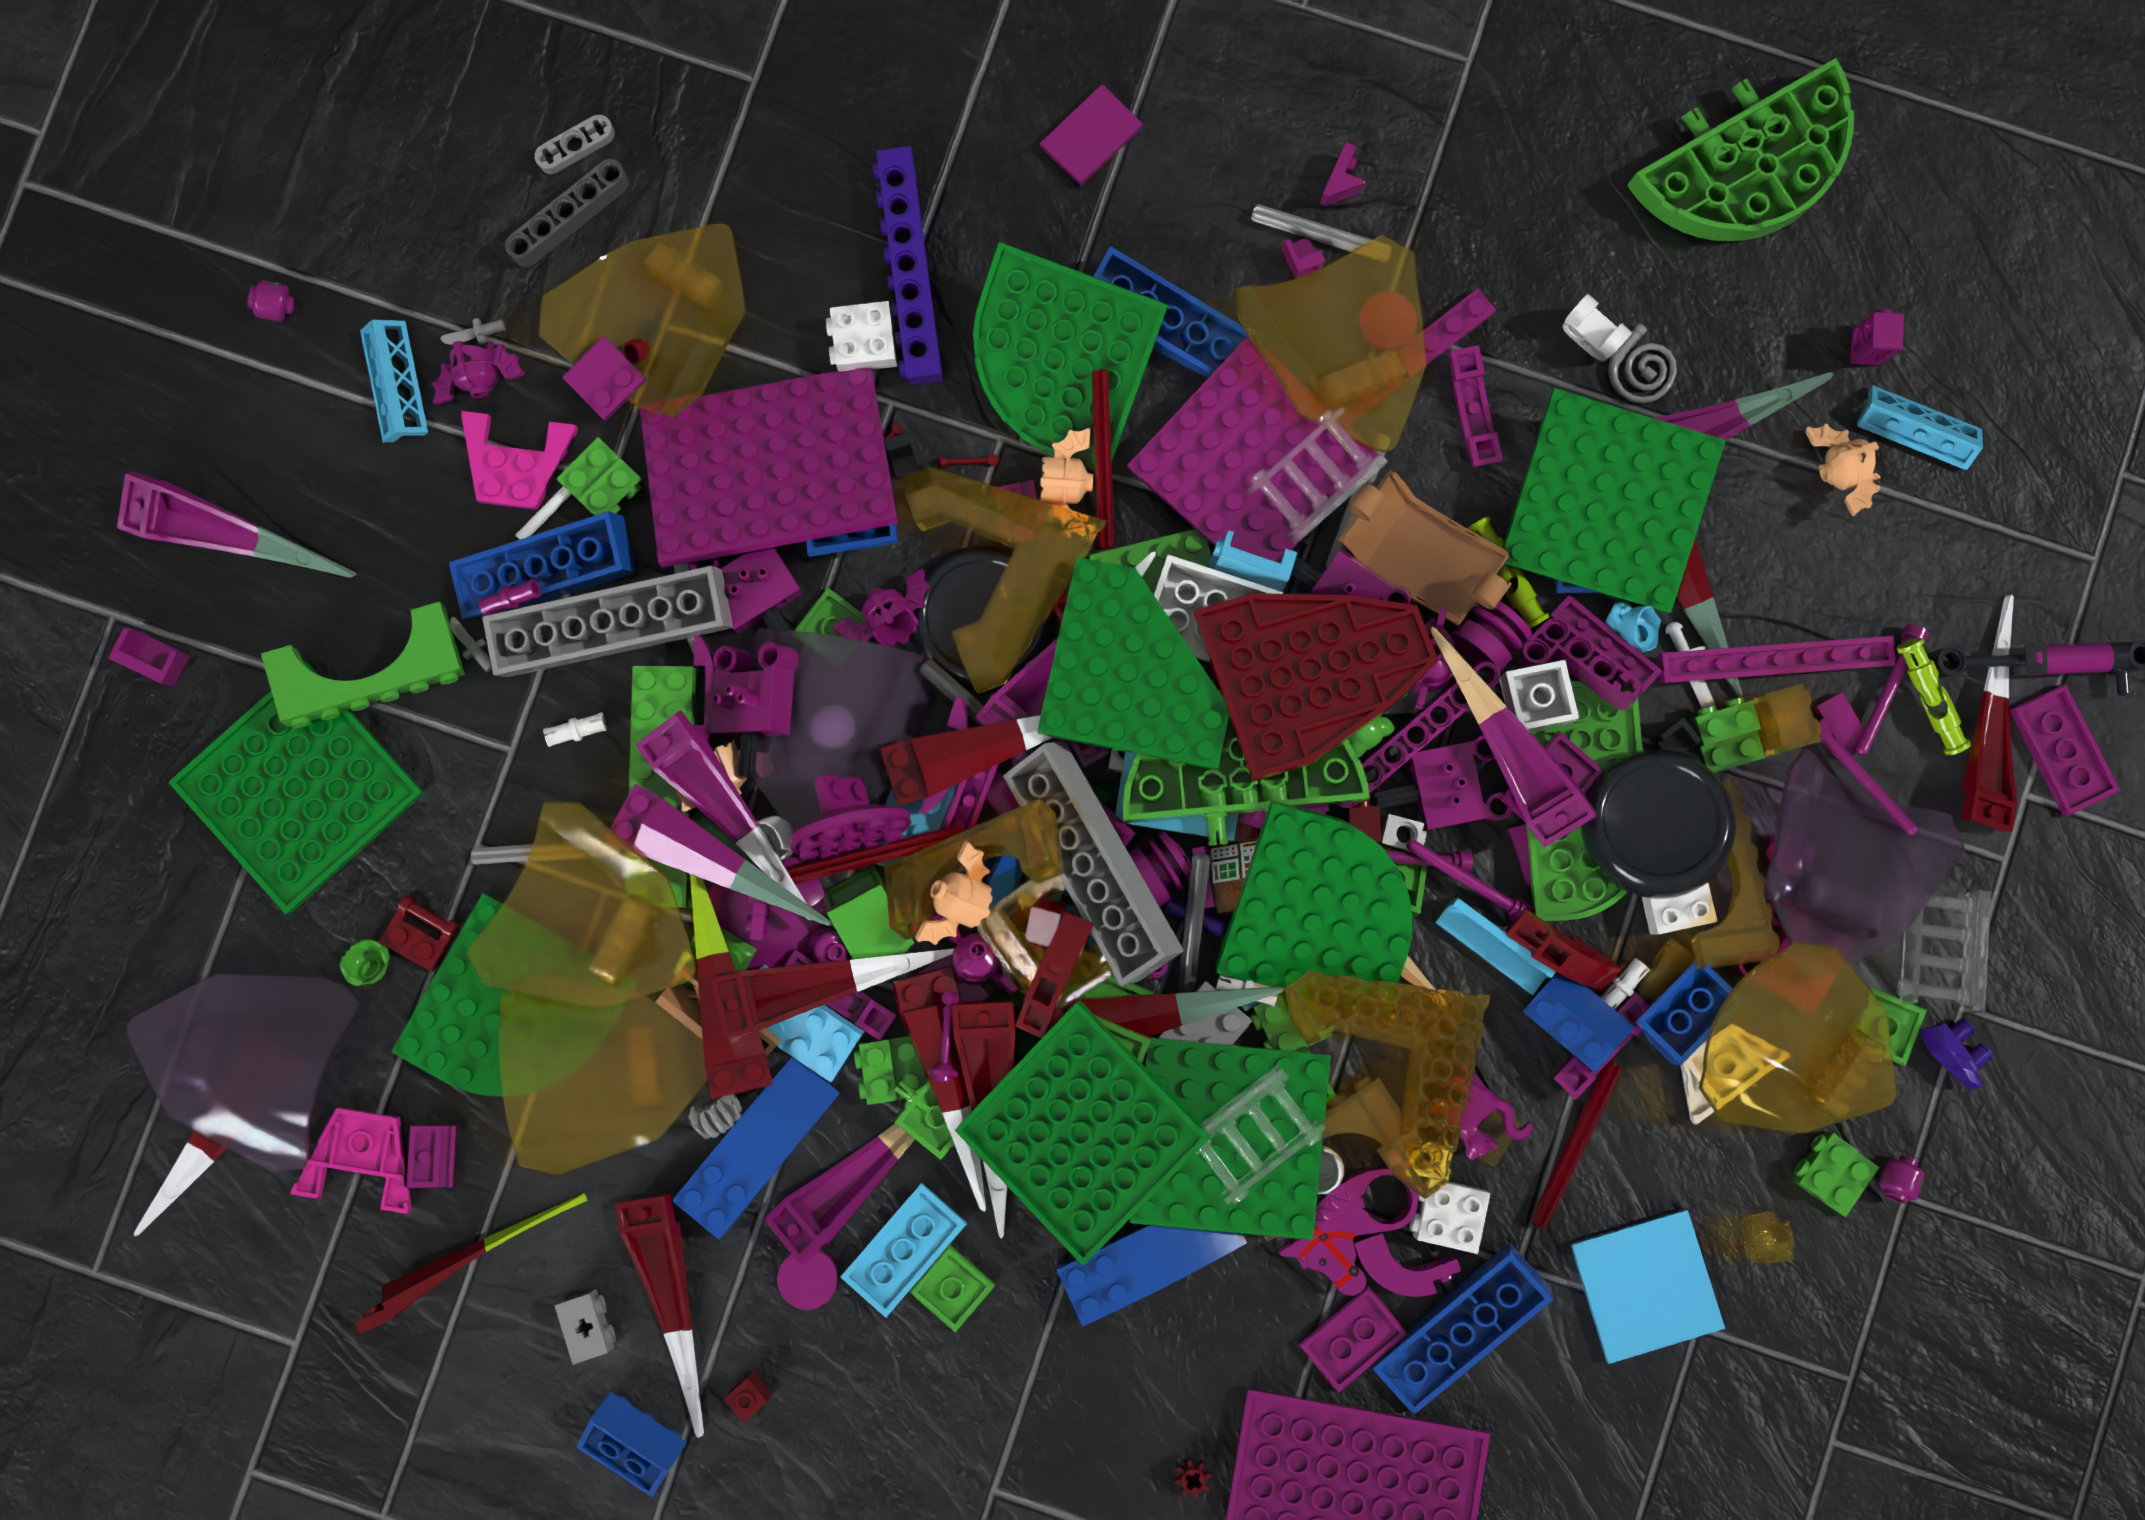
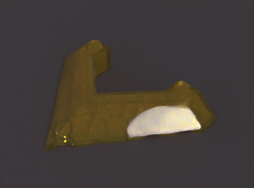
M933 467L903 477L905 496L914 522L922 532L950 521L1014 549L980 621L952 631L960 658L977 694L1006 684L1012 674V669L1019 658L1023 657L1041 623L1045 622L1070 582L1076 557L1085 558L1091 549L1092 542L1098 533L1102 531L1107 521Z
M1312 971L1287 986L1285 993L1290 1019L1307 1045H1311L1323 1039L1331 1032L1337 1031L1410 1049L1399 1134L1378 1148L1377 1151L1397 1179L1422 1198L1426 1199L1450 1181L1452 1173L1450 1166L1453 1153L1457 1150L1462 1112L1466 1110L1476 1060L1474 1059L1483 1033V1017L1485 1008L1489 1006L1491 996L1464 994L1460 991L1445 989L1434 990L1423 986L1386 981L1362 980V978L1342 975L1330 976Z

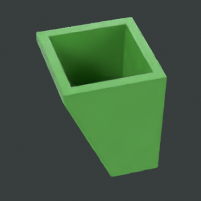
M875 865L825 890L823 901L826 913L853 960L900 955L914 944L903 917Z

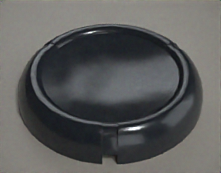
M969 546L948 553L937 560L925 572V581L930 585V589L924 595L926 607L917 608L913 611L919 624L916 625L915 633L910 634L911 640L915 644L918 651L917 654L923 663L933 659L967 691L991 692L1001 689L1026 666L1025 663L1037 657L1052 643L1056 626V613L1050 604L1053 602L1052 594L1039 571L1018 554L995 546Z
M1666 749L1640 750L1620 757L1603 769L1585 795L1597 812L1596 817L1581 825L1585 849L1592 862L1596 860L1597 864L1601 867L1599 869L1601 874L1617 887L1629 893L1646 898L1667 899L1696 891L1719 873L1733 848L1736 834V816L1726 787L1706 765L1681 752Z

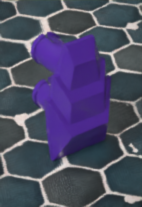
M1961 1018L1950 1028L1947 1024L1943 1023L1920 1030L1929 1052L1954 1077L1956 1076L1968 1089L1983 1086L1977 1074L1978 1069L1993 1058V1053L1986 1045L1981 1043L1975 1045L1970 1052L1963 1046L1962 1042L1975 1033V1028L1971 1022Z

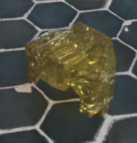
M1774 1211L1751 1214L1742 1218V1223L1745 1226L1741 1231L1744 1237L1746 1255L1753 1263H1782L1794 1258L1792 1248L1795 1247L1790 1222L1776 1221Z

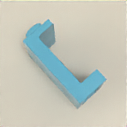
M1228 530L1225 539H1218L1208 568L1283 592L1290 578L1297 552L1286 549L1280 562L1277 563L1231 547L1233 531Z

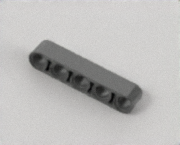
M613 159L602 161L506 239L505 249L514 262L521 267L534 265L624 193L628 188L629 178L621 164ZM619 173L616 180L607 181L609 175ZM596 191V195L593 198L584 199L588 192ZM573 209L571 216L567 218L562 217L564 211ZM543 228H551L547 235L539 236ZM528 246L525 253L516 254L519 247Z

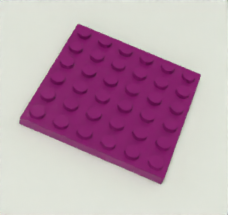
M1246 337L1127 465V468L1214 547H1216L1218 539H1225L1228 530L1234 532L1230 543L1231 547L1279 563L1285 550H1292L1379 455L1249 337Z

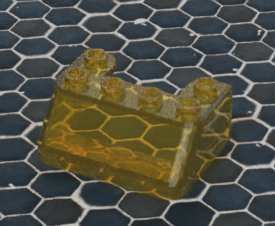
M1052 863L989 907L991 912L988 918H983L980 921L981 924L977 926L980 935L1025 997L1047 950L1033 945V942L1025 940L1031 906L1039 897L1052 900L1065 890V886ZM1097 943L1087 949H1083L1056 1011L1113 974Z

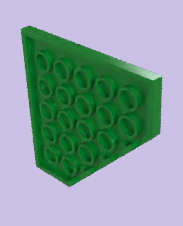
M1076 557L1037 733L1039 735L1218 771L1230 717L1222 695L1136 568Z

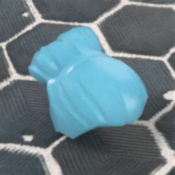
M1619 601L1613 605L1605 621L1608 627L1641 653L1651 651L1657 646L1661 619L1652 606L1633 608L1627 601Z

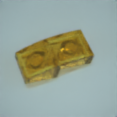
M1670 938L1652 960L1654 967L1636 988L1637 993L1654 1003L1693 963L1696 957L1695 953Z

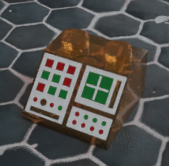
M1258 838L1209 847L1211 882L1218 914L1234 911Z

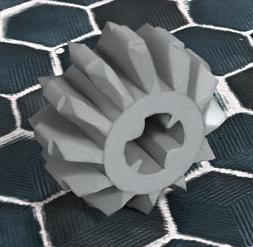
M706 1094L705 1097L697 1100L696 1105L691 1107L688 1118L695 1131L702 1135L704 1139L715 1138L720 1133H725L730 1127H734V1122L740 1119L743 1109L740 1106L739 1100L734 1095L711 1099V1094Z

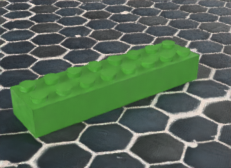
M633 666L629 793L634 784H638L664 798L678 810L681 809V801L676 794L677 790L651 768L635 744L681 710L692 725H698L699 671L694 667ZM695 808L682 813L693 820ZM627 849L625 907L692 908L690 874Z

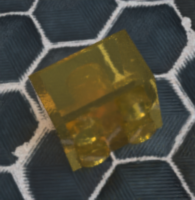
M1803 684L1751 699L1753 700L1761 726L1758 733L1766 757L1821 742L1819 737L1821 734L1820 724L1816 718H1813L1810 709L1812 704L1809 692L1804 689Z

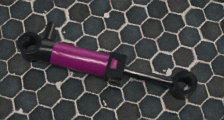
M2145 640L2136 642L2046 645V643H2027L2011 647V655L1966 656L1959 647L1949 646L1932 651L1928 654V658L1934 661L1939 672V679L1959 675L1965 668L2012 666L2013 677L2036 676L2040 674L2116 672L2117 695L2127 696L2130 694L2129 673L2145 670ZM2134 651L2138 657L2137 662L2135 661L2133 656ZM1944 656L1949 660L1948 669L1943 665Z

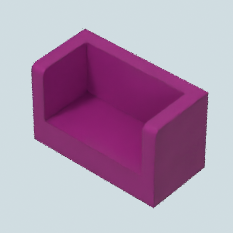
M124 627L108 659L161 684L174 687L190 655L137 630Z

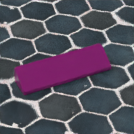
M998 764L956 784L940 829L960 825L963 829L964 841L934 850L957 857L964 842L970 841Z

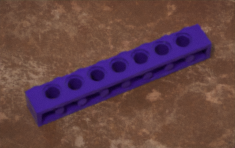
M907 146L877 150V161L872 162L875 180L880 179L881 189L876 190L878 208L884 207L885 217L880 218L882 236H888L889 246H883L885 262L892 266V274H888L887 279L889 292H895L896 302L891 303L893 321L899 320L900 331H895L897 349H903L904 359L898 360L901 378L906 377L908 386L943 382L912 148ZM893 178L903 180L899 186L888 184ZM897 206L907 208L903 214L896 215L892 213L893 209ZM901 234H908L910 236V239L905 243L896 241V238ZM905 262L914 264L913 269L910 271H902L899 268ZM909 290L918 292L917 297L913 300H907L903 295ZM918 318L922 321V324L918 328H909L907 326L908 321ZM920 346L926 349L925 354L921 357L911 355V351L915 347Z

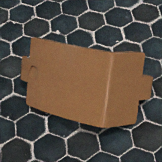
M1388 471L1376 488L1368 483H1364L1348 505L1355 517L1339 538V542L1344 549L1392 584L1406 587L1410 591L1411 600L1438 616L1440 608L1447 609L1445 620L1454 625H1459L1475 603L1493 610L1512 585L1511 582L1507 583L1503 578L1496 575L1509 558L1506 550L1417 499L1396 472Z

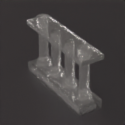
M1342 407L1334 413L1331 409L1326 411L1316 420L1320 425L1269 471L1266 472L1262 468L1250 479L1253 484L1247 489L1250 495L1260 487L1290 522L1289 526L1292 530L1286 536L1293 544L1305 537L1388 463L1381 453L1373 458L1370 454L1366 455L1336 421L1345 412ZM1326 428L1356 461L1358 471L1351 478L1348 474L1344 476L1314 441ZM1303 448L1308 451L1334 481L1335 484L1333 486L1336 488V491L1329 497L1326 494L1321 495L1291 460ZM1281 468L1285 470L1313 503L1311 506L1314 510L1307 517L1303 514L1299 515L1269 480Z
M1925 882L1907 885V889L1903 893V905L1906 906L1902 974L1897 984L1900 1004L1918 1003V996L1958 1001L1960 1012L1974 1014L1985 1012L1991 891L1977 890L1967 893L1964 899L1925 894ZM1924 906L1962 911L1965 915L1963 929L1923 924ZM1922 936L1961 941L1963 944V956L1961 959L1922 954ZM1920 966L1959 971L1962 974L1961 987L1956 989L1920 984Z
M1278 1065L1201 1123L1212 1137L1219 1132L1222 1135L1225 1134L1252 1169V1171L1237 1181L1210 1146L1212 1143L1210 1139L1196 1152L1197 1154H1202L1226 1186L1227 1190L1220 1195L1227 1205L1232 1201L1236 1204L1243 1200L1249 1194L1248 1189L1306 1144L1312 1146L1323 1137L1321 1132L1327 1129L1320 1120H1316L1312 1124L1308 1121L1284 1089L1286 1086L1284 1082L1289 1077ZM1268 1094L1271 1097H1276L1301 1131L1300 1134L1288 1143L1284 1141L1260 1109L1261 1103L1259 1101ZM1243 1113L1246 1116L1250 1115L1276 1149V1152L1263 1162H1261L1235 1127L1237 1123L1234 1120Z

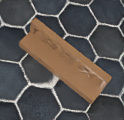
M685 965L655 1002L702 1039L698 974ZM685 977L694 984L695 991L688 990L680 984L681 979ZM765 1028L758 1032L760 1037L769 1044L765 1048L768 1056L781 1040Z

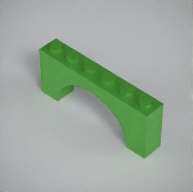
M436 602L410 610L412 630L403 652L387 668L363 679L339 681L319 676L307 668L301 659L299 651L292 645L261 653L280 722L292 729L308 726L310 721L314 719H333L338 717L341 711L348 709L352 711L363 710L370 706L369 703L378 700L390 702L398 699L399 694L405 692L420 693L428 690L429 685L440 682V684L446 685L458 681V677L465 675L445 607L441 602Z

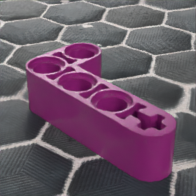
M1553 618L1546 621L1525 643L1519 658L1521 669L1551 663L1553 660L1555 662L1565 660L1570 674L1619 710L1631 708L1641 691V683L1635 675L1561 619ZM1547 634H1555L1560 639H1551ZM1571 652H1578L1583 658H1576ZM1528 654H1536L1541 659L1533 660ZM1595 670H1601L1607 676H1599L1595 673Z

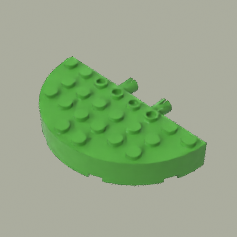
M1837 58L1760 100L1748 79L1739 82L1731 91L1738 99L1744 111L1715 128H1710L1699 107L1694 108V112L1692 110L1682 117V120L1695 139L1637 172L1627 185L1637 200L1659 220L1683 233L1713 241H1744L1774 233L1788 226L1801 217L1824 195L1841 172L1850 150L1854 130V110H1851L1849 84Z
M1229 717L1218 771L1136 754L1124 789L1123 821L1125 824L1204 817V819H1207L1208 846H1217L1216 833H1219L1220 845L1228 844L1225 826L1227 814L1262 811L1267 813L1271 800L1306 808L1368 802L1370 794L1362 764L1348 739L1311 765L1252 782Z

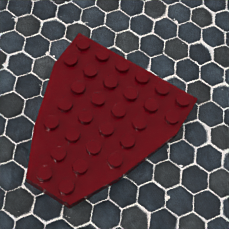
M1251 593L1194 610L1200 634L1252 782L1313 764L1388 711L1438 662L1417 605L1352 595Z

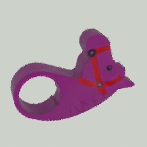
M1391 1166L1368 1167L1350 1173L1342 1179L1337 1188L1328 1194H1322L1317 1200L1313 1240L1293 1238V1240L1280 1247L1278 1253L1281 1256L1296 1257L1303 1269L1310 1268L1311 1270L1323 1272L1341 1293L1355 1296L1364 1290L1366 1277L1363 1271L1354 1264L1356 1252L1353 1238L1358 1235L1397 1230L1407 1225L1413 1219L1418 1208L1419 1198L1416 1186L1406 1174ZM1382 1175L1399 1177L1407 1191V1202L1403 1211L1390 1220H1377L1370 1217L1364 1209V1198H1361L1369 1183Z

